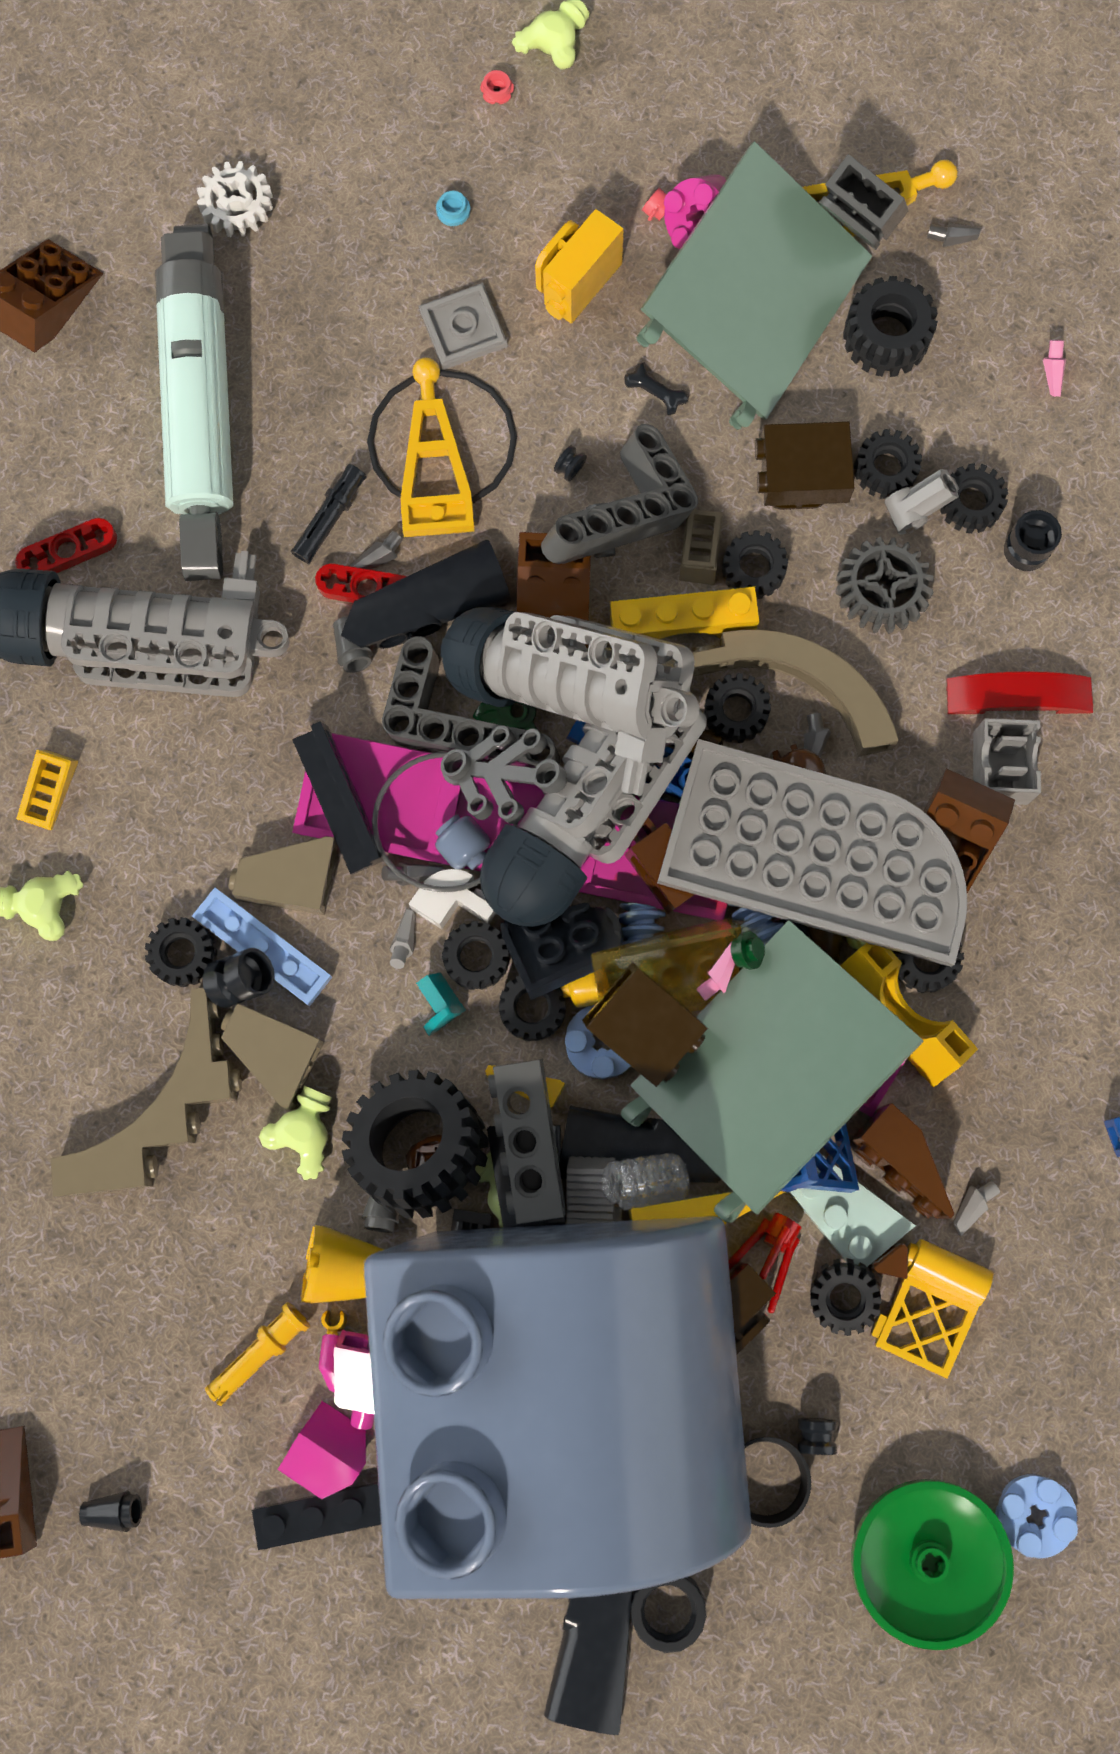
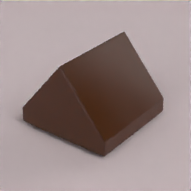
M895 1243L870 1264V1270L876 1273L908 1279V1248L905 1244Z

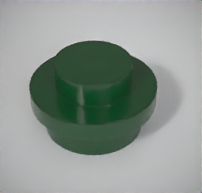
M742 932L731 942V956L738 967L753 970L761 966L765 956V946L754 932Z

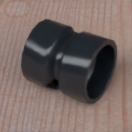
M1032 510L1024 513L1017 520L1004 543V555L1007 561L1014 568L1022 571H1034L1041 568L1061 540L1062 530L1058 520L1051 513L1043 510Z
M248 948L209 963L202 977L203 988L212 1003L219 1007L228 1008L237 1003L239 1004L268 993L273 987L275 980L274 968L271 960L264 952L256 948Z

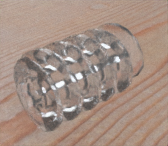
M665 1153L609 1162L603 1171L602 1188L603 1194L612 1204L618 1203L620 1208L624 1210H631L634 1207L642 1208L647 1205L651 1206L684 1200L689 1191V1177L683 1159L678 1154Z

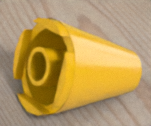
M314 1225L307 1249L306 1273L303 1274L301 1302L312 1304L366 1298L365 1261L371 1254L385 1249L323 1225Z

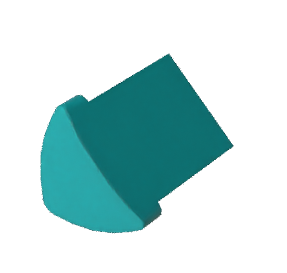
M441 972L426 975L416 983L436 1013L423 1027L428 1036L433 1035L466 1011Z

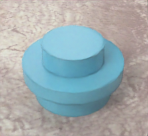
M458 191L445 192L436 204L437 217L443 224L448 226L463 224L470 215L468 199Z

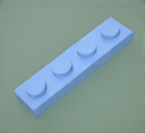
M217 888L211 891L192 915L194 919L236 951L241 952L248 948H256L264 952L273 965L275 981L309 1007L332 979L330 974Z

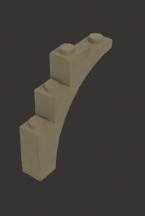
M204 988L191 989L190 1022L185 1045L171 1078L156 1100L132 1124L110 1139L81 1152L50 1158L53 1197H71L153 1187L152 1178H157L158 1162L156 1156L151 1155L150 1149L195 1143L194 1135L200 1133V1119L198 1112L192 1111V1106L237 1101L236 1092L242 1090L241 1073L239 1069H234V1063L227 1060L218 1061V1056L224 1054L222 1034L216 1033L215 1019L221 1017V1007L211 1002Z

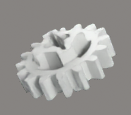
M242 161L238 162L236 168H231L229 162H225V170L222 171L214 166L212 168L214 176L212 178L203 176L202 180L205 187L197 188L200 198L197 200V204L205 223H212L216 233L225 228L227 237H231L234 230H239L240 235L243 237L246 235L245 228L248 227L255 232L258 231L256 222L258 220L267 222L268 218L265 211H272L273 209L271 203L273 195L265 175H258L254 165L245 170ZM253 190L257 192L256 201L252 198ZM214 198L217 199L216 204L218 207L216 209L213 206Z

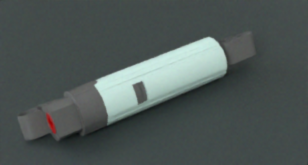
M210 224L174 226L173 233H164L161 237L162 265L155 270L165 505L172 512L181 514L179 530L181 567L184 580H213L223 578L222 532L219 515L233 507L222 272L215 266L214 241Z

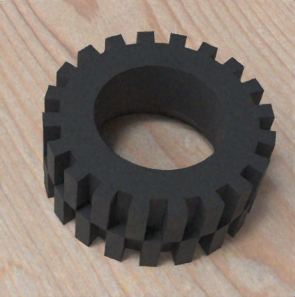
M408 1070V1079L405 1080L398 1072L389 1076L390 1085L385 1087L380 1081L372 1085L371 1088L375 1094L370 1099L362 1094L356 1101L362 1109L359 1114L350 1111L346 1119L353 1129L352 1131H343L342 1141L349 1147V1149L342 1150L343 1159L350 1166L347 1170L351 1177L387 1211L393 1214L397 1211L403 1217L413 1218L415 1210L422 1218L433 1217L432 1207L436 1206L442 1213L452 1209L448 1200L456 1196L462 1202L469 1195L463 1189L465 1185L470 1182L476 1186L481 1179L475 1168L476 1166L486 1167L488 1157L480 1149L489 1147L488 1137L482 1131L486 1127L475 1108L447 1078L443 1081L438 1074L429 1071L425 1078L419 1070ZM424 1111L433 1112L441 1116L443 1123L441 1142L435 1153L425 1163L405 1171L391 1170L385 1167L383 1160L384 1142L390 1131L401 1120L413 1113Z

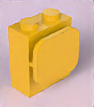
M597 209L591 213L580 227L573 220L567 221L541 251L535 264L536 289L544 293L546 310L558 320L564 318L571 324L622 265L624 228Z

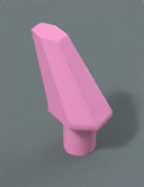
M1050 340L1048 357L1043 358L1049 391L1052 396H1061L1066 358H1063L1064 340Z
M731 943L712 969L707 972L710 978L696 988L705 1001L717 991L721 990L725 993L735 966L731 956Z

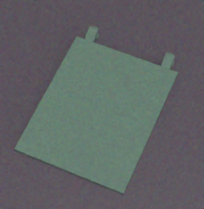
M754 141L750 144L640 310L650 320L639 332L636 340L646 348L649 344L656 343L664 330L743 401L730 417L729 423L737 430L742 427L746 428L752 423L755 414L764 420L768 418L872 255Z
M789 920L764 945L765 956L761 966L753 970L743 967L729 982L726 992L720 991L696 1016L708 1028L704 1033L706 1037L701 1046L693 1053L687 1052L678 1062L680 1067L677 1073L666 1083L662 1081L655 1087L640 1075L630 1085L640 1096L626 1105L621 1111L622 1117L628 1123L638 1127L646 1120L653 1108L733 1190L714 1208L715 1214L727 1223H732L742 1212L745 1205L758 1215L924 1042Z

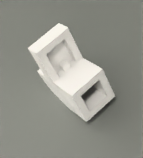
M447 869L431 875L423 883L432 886L451 887L472 882L474 877L463 870ZM419 888L409 902V906L414 912L440 929H443L458 906L488 924L496 916V913L487 903L483 892L477 888L474 892L469 891L470 888L456 892H433Z

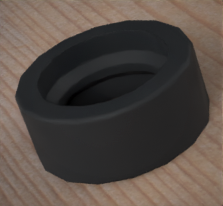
M690 1576L633 1591L631 1600L632 1625L639 1638L651 1649L664 1653L680 1652L694 1644L703 1632L707 1617L705 1600L696 1581ZM671 1585L680 1588L687 1595L691 1602L692 1612L690 1620L684 1629L675 1634L666 1635L657 1632L649 1625L645 1618L644 1607L648 1596L653 1590L660 1586Z

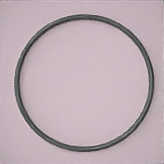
M437 752L420 756L396 770L380 790L372 817V830L376 847L388 867L404 881L418 888L433 892L462 891L481 884L480 878L463 885L439 887L427 885L408 877L391 862L384 851L378 832V813L384 794L401 773L420 762L443 758L448 752ZM504 781V783H505V785H506V787H507V789H508V791H509L511 797L514 799V796H513V794H512V792H511L509 786H508L507 783ZM519 822L513 824V826L517 827Z

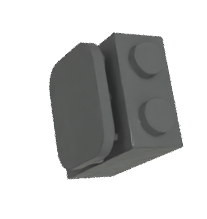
M847 154L825 184L829 194L827 197L823 196L819 202L831 216L875 250L879 247L881 239L887 240L908 213L905 198L849 154Z

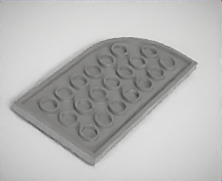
M698 739L657 884L950 967L955 965L967 914L966 882L959 858L951 842L927 814L909 801L877 788Z

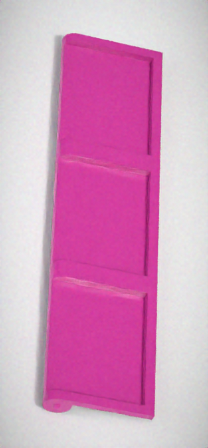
M331 733L371 826L376 799L388 778L409 761L431 754ZM443 758L420 762L401 773L384 794L378 813V832L385 852L445 865L450 864L435 847L436 840L438 839L435 833L453 816L457 814L460 818L470 816L478 823L490 838V845L485 850L486 853L506 824L512 826L513 824L507 823L498 815L499 806L484 778L473 777L480 794L493 803V811L484 820H479L471 815L467 810L468 802L460 785H452L443 777L441 771V761ZM305 771L292 833L314 838L334 837ZM505 781L514 799L523 806V817L530 807L537 808L545 796L542 790L534 784ZM658 800L648 816L657 829L665 823L671 829L673 828L679 803ZM483 803L479 805L477 811L482 808ZM635 806L626 808L622 812L620 820L630 818ZM512 808L509 810L508 815L512 813ZM640 828L637 833L640 840L648 836L643 828ZM606 842L604 846H609L611 843ZM629 845L625 853L632 847L631 845ZM624 854L619 860L610 864L602 863L588 856L580 868L587 876V880L579 892L629 903L651 905L664 910ZM482 864L475 868L474 871L481 872ZM695 894L673 910V912L724 922L727 903Z

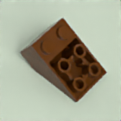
M45 240L0 270V331L35 353L57 336L101 278L103 272L53 241Z
M519 532L517 612L533 613L549 618L553 615L572 616L589 621L591 555L564 564L553 563L545 557L541 549V543L548 533Z
M946 768L923 812L940 827L951 842L963 869L968 893L1008 826L1015 799Z
M892 1103L879 1107L850 1140L856 1146L853 1153L869 1167L874 1164L884 1171L885 1174L882 1176V1179L896 1192L900 1193L903 1190L914 1198L911 1205L927 1219L930 1217L934 1219H951L955 1214L922 1130Z
M25 1426L0 1430V1558L23 1555L37 1546Z

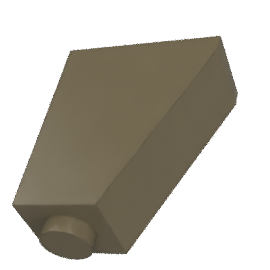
M326 836L239 859L238 868H233L231 871L229 889L233 890L232 895L238 901L325 915L338 850L337 842L334 837Z
M237 1003L235 1009H230L222 1021L221 1030L224 1033L221 1038L281 1107L291 1111L294 1110L298 1101L297 1095L301 1094L324 1042Z

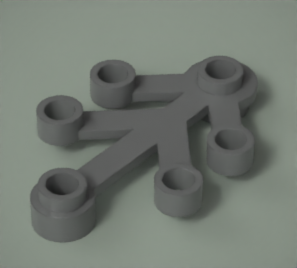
M498 726L491 732L488 738L470 751L453 749L445 754L441 761L443 777L452 785H460L468 802L467 810L471 815L479 820H484L493 811V803L480 794L473 777L486 780L499 806L498 815L509 824H515L522 819L524 808L511 797L504 781L534 784L548 794L558 793L565 788L567 773L554 760H544L535 768L511 765L528 752L536 755L545 749L546 738L538 730H527L521 739L515 743V734L506 726ZM506 735L505 739L500 742V739ZM537 738L536 742L530 746L532 740ZM496 748L503 751L488 763L480 762ZM483 803L482 808L477 811L479 805ZM514 807L513 812L508 815L509 810Z

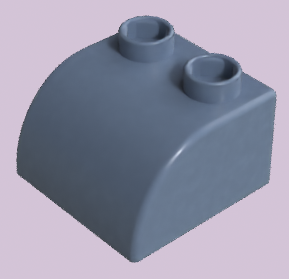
M706 1216L436 1231L371 1254L366 1259L364 1277L385 1587L387 1593L392 1598L554 1599L616 1594L653 1587L696 1574L725 1560L745 1544L751 1535L752 1528L726 1230L724 1222L720 1218Z

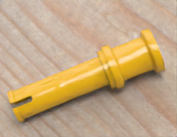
M286 1302L282 1306L283 1311L268 1326L262 1325L258 1329V1338L217 1378L205 1387L207 1395L213 1402L216 1401L217 1405L222 1406L273 1355H282L286 1351V1345L300 1331L306 1332L310 1328L308 1320L294 1305Z

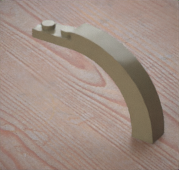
M737 630L723 632L719 648H716L715 645H705L694 650L695 664L693 677L737 668H760L781 672L808 684L825 697L840 714L852 736L858 757L893 750L899 741L889 713L872 686L848 662L817 643L777 631ZM675 659L669 660L666 663L674 665Z

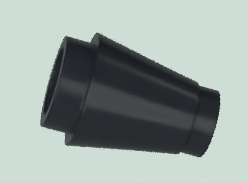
M129 1491L83 1502L79 1510V1520L82 1526L128 1532L131 1528L138 1527L142 1518L141 1499L139 1495L131 1494Z

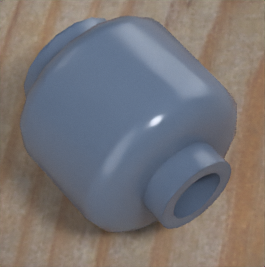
M457 814L444 823L435 833L438 836L435 847L452 868L460 870L468 866L471 870H474L483 863L486 855L485 850L490 845V838L472 817L464 816L460 818Z

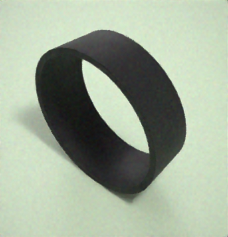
M760 1437L744 1443V1448L757 1442L778 1444L791 1453L800 1470V1489L795 1500L788 1508L774 1515H759L750 1512L751 1524L765 1528L779 1527L794 1520L805 1508L811 1493V1474L806 1460L793 1445L779 1438Z

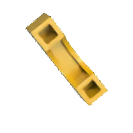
M755 587L610 601L611 627L656 639L684 633H708L721 638L723 632L757 630L759 614Z
M866 943L840 966L924 1041L907 1059L929 1084L935 1087L959 1069L978 1048L953 1020L945 1022L932 1021L912 1010L904 1000L898 985V973L902 962L890 949Z

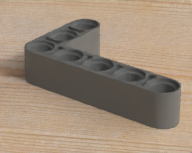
M649 424L637 426L620 451L622 462L639 489L640 494L558 518L541 543L542 552L548 560L557 564L568 563L675 530L688 518L698 504V496L657 428Z
M423 637L408 639L401 649L382 717L384 730L396 744L432 753L449 752L453 749L470 751L488 738L496 727L503 726L428 710L440 667V660L427 639ZM428 653L427 658L423 662L413 663L418 654ZM412 686L419 687L414 696L404 697L408 688ZM402 720H409V725L405 730L401 732L395 731L397 723ZM506 726L515 734V743L527 731ZM434 728H444V732L439 738H429V734ZM542 734L547 741L545 748L550 750V754L545 760L551 759L559 764L560 755L553 740L549 736ZM468 735H479V739L474 745H463ZM506 735L500 739V742L505 739ZM537 738L532 740L530 746L536 742ZM496 748L481 761L488 763L501 753ZM528 752L511 765L535 768L542 761L533 760V755Z

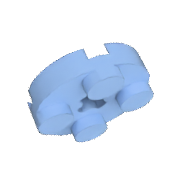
M593 1006L586 1007L572 1018L567 1027L565 1046L568 1058L572 1065L587 1077L599 1079L617 1077L629 1069L630 1065L612 1049L607 1051L601 1048L596 1051L593 1048L595 1039L592 1035L594 1034L585 1027L582 1021Z
M1027 1474L1010 1481L1002 1491L995 1515L1002 1523L1010 1545L1026 1557L1048 1558L1063 1551L1069 1542L1073 1541L1077 1536L1076 1506L1068 1491L1056 1481L1036 1474ZM1036 1505L1039 1510H1046V1516L1042 1518L1043 1524L1039 1527L1034 1522L1028 1523L1026 1517L1031 1515L1030 1507Z

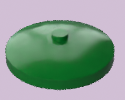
M919 1479L899 1484L887 1490L866 1510L853 1538L851 1569L857 1593L864 1607L876 1623L888 1634L905 1644L926 1650H948L966 1645L987 1632L1006 1607L1014 1578L1013 1553L1007 1533L998 1517L987 1504L970 1491L956 1484L936 1479Z

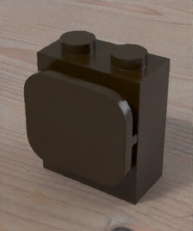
M850 421L765 424L761 438H755V459L762 461V472H757L758 494H764V506H773L779 510L815 509L824 504L850 502L855 489Z
M634 962L628 966L582 1019L585 1027L655 1087L662 1081L668 1082L677 1073L680 1067L678 1062L687 1052L693 1053L701 1046L706 1037L704 1033L708 1029L699 1018Z
M743 1262L729 1274L736 1355L770 1322L771 1319L765 1313L758 1311L776 1294L749 1264Z

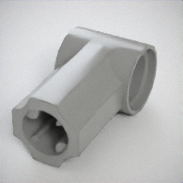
M940 469L914 487L903 488L891 494L885 499L884 503L898 534L903 535L906 534V530L914 527L915 530L921 528L928 522L927 517L958 498L959 488L955 479L951 477L947 470Z

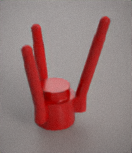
M777 1212L771 1221L763 1218L758 1229L728 1260L730 1271L765 1234L764 1243L772 1249L759 1276L762 1279H766L779 1253H784L773 1288L776 1294L770 1299L768 1305L769 1313L775 1312L793 1253L800 1242L797 1236L802 1229L795 1221Z

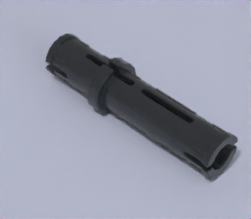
M347 464L332 489L328 488L324 494L326 499L294 548L290 551L296 558L306 564H310L343 511L350 509L352 506L351 499L362 482L367 478L365 473L352 464Z

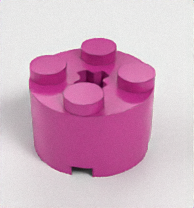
M707 175L687 179L677 184L672 191L667 193L664 199V219L672 244L676 248L681 249L726 182L725 177L721 175Z

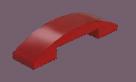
M1023 671L983 673L946 679L948 714L1056 710V714L1093 713L1091 677L1057 672Z

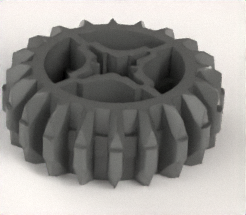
M880 536L876 538L874 546L866 540L862 542L861 550L854 547L849 553L850 559H843L840 565L843 571H839L836 576L837 582L841 583L836 588V595L843 596L839 603L840 608L852 607L847 615L848 619H854L859 615L862 617L859 622L860 628H864L868 621L872 622V631L874 633L879 631L882 624H884L885 630L889 634L894 631L895 624L901 630H904L909 625V621L917 622L921 616L920 612L927 610L929 606L927 599H930L934 592L932 588L928 587L934 581L933 575L925 574L930 567L929 562H918L922 555L921 550L911 554L908 552L910 548L909 542L903 544L902 548L896 546L897 540L895 537L890 539L888 545L884 544ZM874 562L876 563L873 575L866 576L864 580H857V573L863 567ZM891 564L898 566L904 572H899L895 570ZM881 577L883 581L887 582L886 585H891L889 591L882 588L883 584L881 586L878 584ZM907 589H912L911 599L907 603L894 608L895 595L902 594ZM864 597L874 599L878 603V606L873 605Z

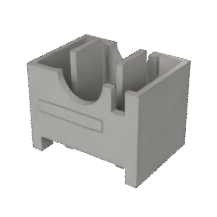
M984 718L973 732V781L1015 799L1014 804L1028 805L1041 793V771L1037 767V752L1041 742V737H1037V732L1041 729L1040 720Z

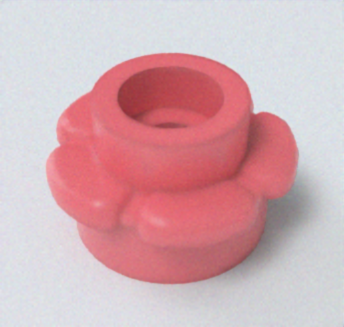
M494 70L486 74L480 89L486 102L490 104H495L496 102L504 104L511 99L514 85L505 72ZM495 88H499L500 91H497V92H496V91H494V89H495Z
M660 187L642 208V211L649 216V221L654 217L660 221L664 217V199L667 194Z

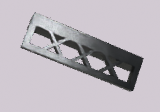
M319 721L310 725L312 731L296 737L292 741L350 874L353 875L384 860L376 847L372 826L330 729L326 724Z

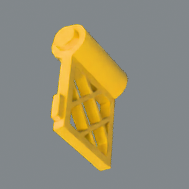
M919 1239L916 1244L910 1242L907 1246L908 1279H902L887 1316L882 1313L879 1314L871 1335L877 1338L875 1346L948 1379L976 1312L990 1290L994 1273L992 1270L928 1241ZM910 1286L924 1291L930 1306L909 1314L904 1299ZM932 1295L944 1301L935 1304ZM950 1305L966 1310L960 1325L945 1330L938 1310ZM902 1307L905 1315L897 1318V1315ZM933 1312L941 1332L919 1339L912 1320ZM908 1322L915 1340L914 1342L902 1347L887 1342L892 1327ZM955 1334V1337L952 1343L950 1344L948 1336ZM943 1338L948 1353L943 1365L940 1366L927 1360L922 1346ZM918 1348L921 1357L909 1351Z

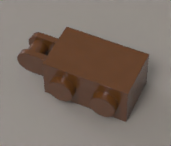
M647 817L641 828L644 829L648 836L640 840L636 834L630 844L632 847L624 855L666 913L669 914L695 894L657 884L672 829L667 823L657 829L649 817Z

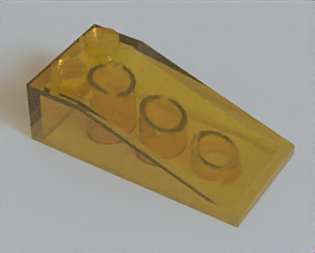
M728 918L685 927L592 953L591 959L598 1001L628 966L634 962L679 1000L690 1012L703 1010L721 990L705 1001L696 988L710 978L707 972L712 969L732 940L742 933L741 926ZM736 964L734 966L730 981L742 969L738 967Z

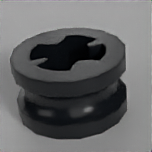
M573 445L568 446L558 458L554 466V472L557 474L563 473L566 481H572L584 466L587 455L584 453L577 454L576 447Z

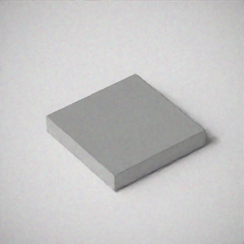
M483 283L418 306L443 370L508 347L507 340Z

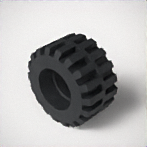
M889 276L888 281H884L880 277L874 280L873 286L869 283L865 284L861 289V293L857 292L853 298L845 323L843 339L846 340L845 349L847 353L853 351L851 360L855 364L862 361V370L867 373L870 368L876 369L875 376L883 377L885 371H890V377L898 376L901 368L904 373L912 370L914 364L916 366L920 364L928 351L937 328L938 321L935 320L938 314L937 308L931 307L933 298L930 294L923 295L925 288L920 284L916 287L912 286L911 279L905 278L902 282L897 281V276ZM879 317H892L903 323L908 332L900 336L886 335L879 331L872 321Z

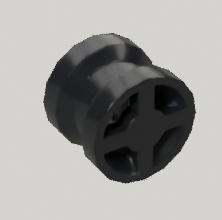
M825 1418L798 1419V1427L802 1431V1439L798 1442V1451L800 1453L813 1455L837 1454V1445L833 1442V1433L837 1430V1420Z

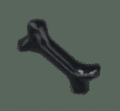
M645 362L638 363L634 372L627 373L624 376L626 387L642 388L662 400L668 415L675 414L679 405L688 402L689 398L686 390H672L650 377L646 371Z

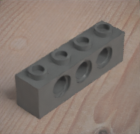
M543 1059L494 1066V1074L488 1076L491 1097L498 1098L500 1113L494 1114L497 1137L503 1136L506 1152L500 1153V1163L503 1176L509 1175L512 1191L506 1192L509 1215H515L517 1224L564 1217L566 1206ZM516 1091H522L530 1098V1107L525 1113L516 1112L511 1106L510 1099ZM521 1130H528L534 1134L536 1138L534 1150L523 1151L518 1147L516 1137ZM532 1169L541 1175L542 1186L540 1189L530 1190L524 1186L522 1175L525 1170Z

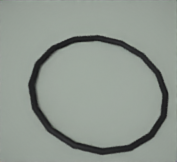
M440 370V376L468 380L490 393L506 416L511 437L506 463L492 484L472 496V504H474L498 487L513 464L517 434L512 413L496 390L483 381L467 373ZM413 376L388 391L372 415L367 439L373 470L387 489L400 498L401 490L392 485L379 467L374 437L379 416L394 395L416 382Z

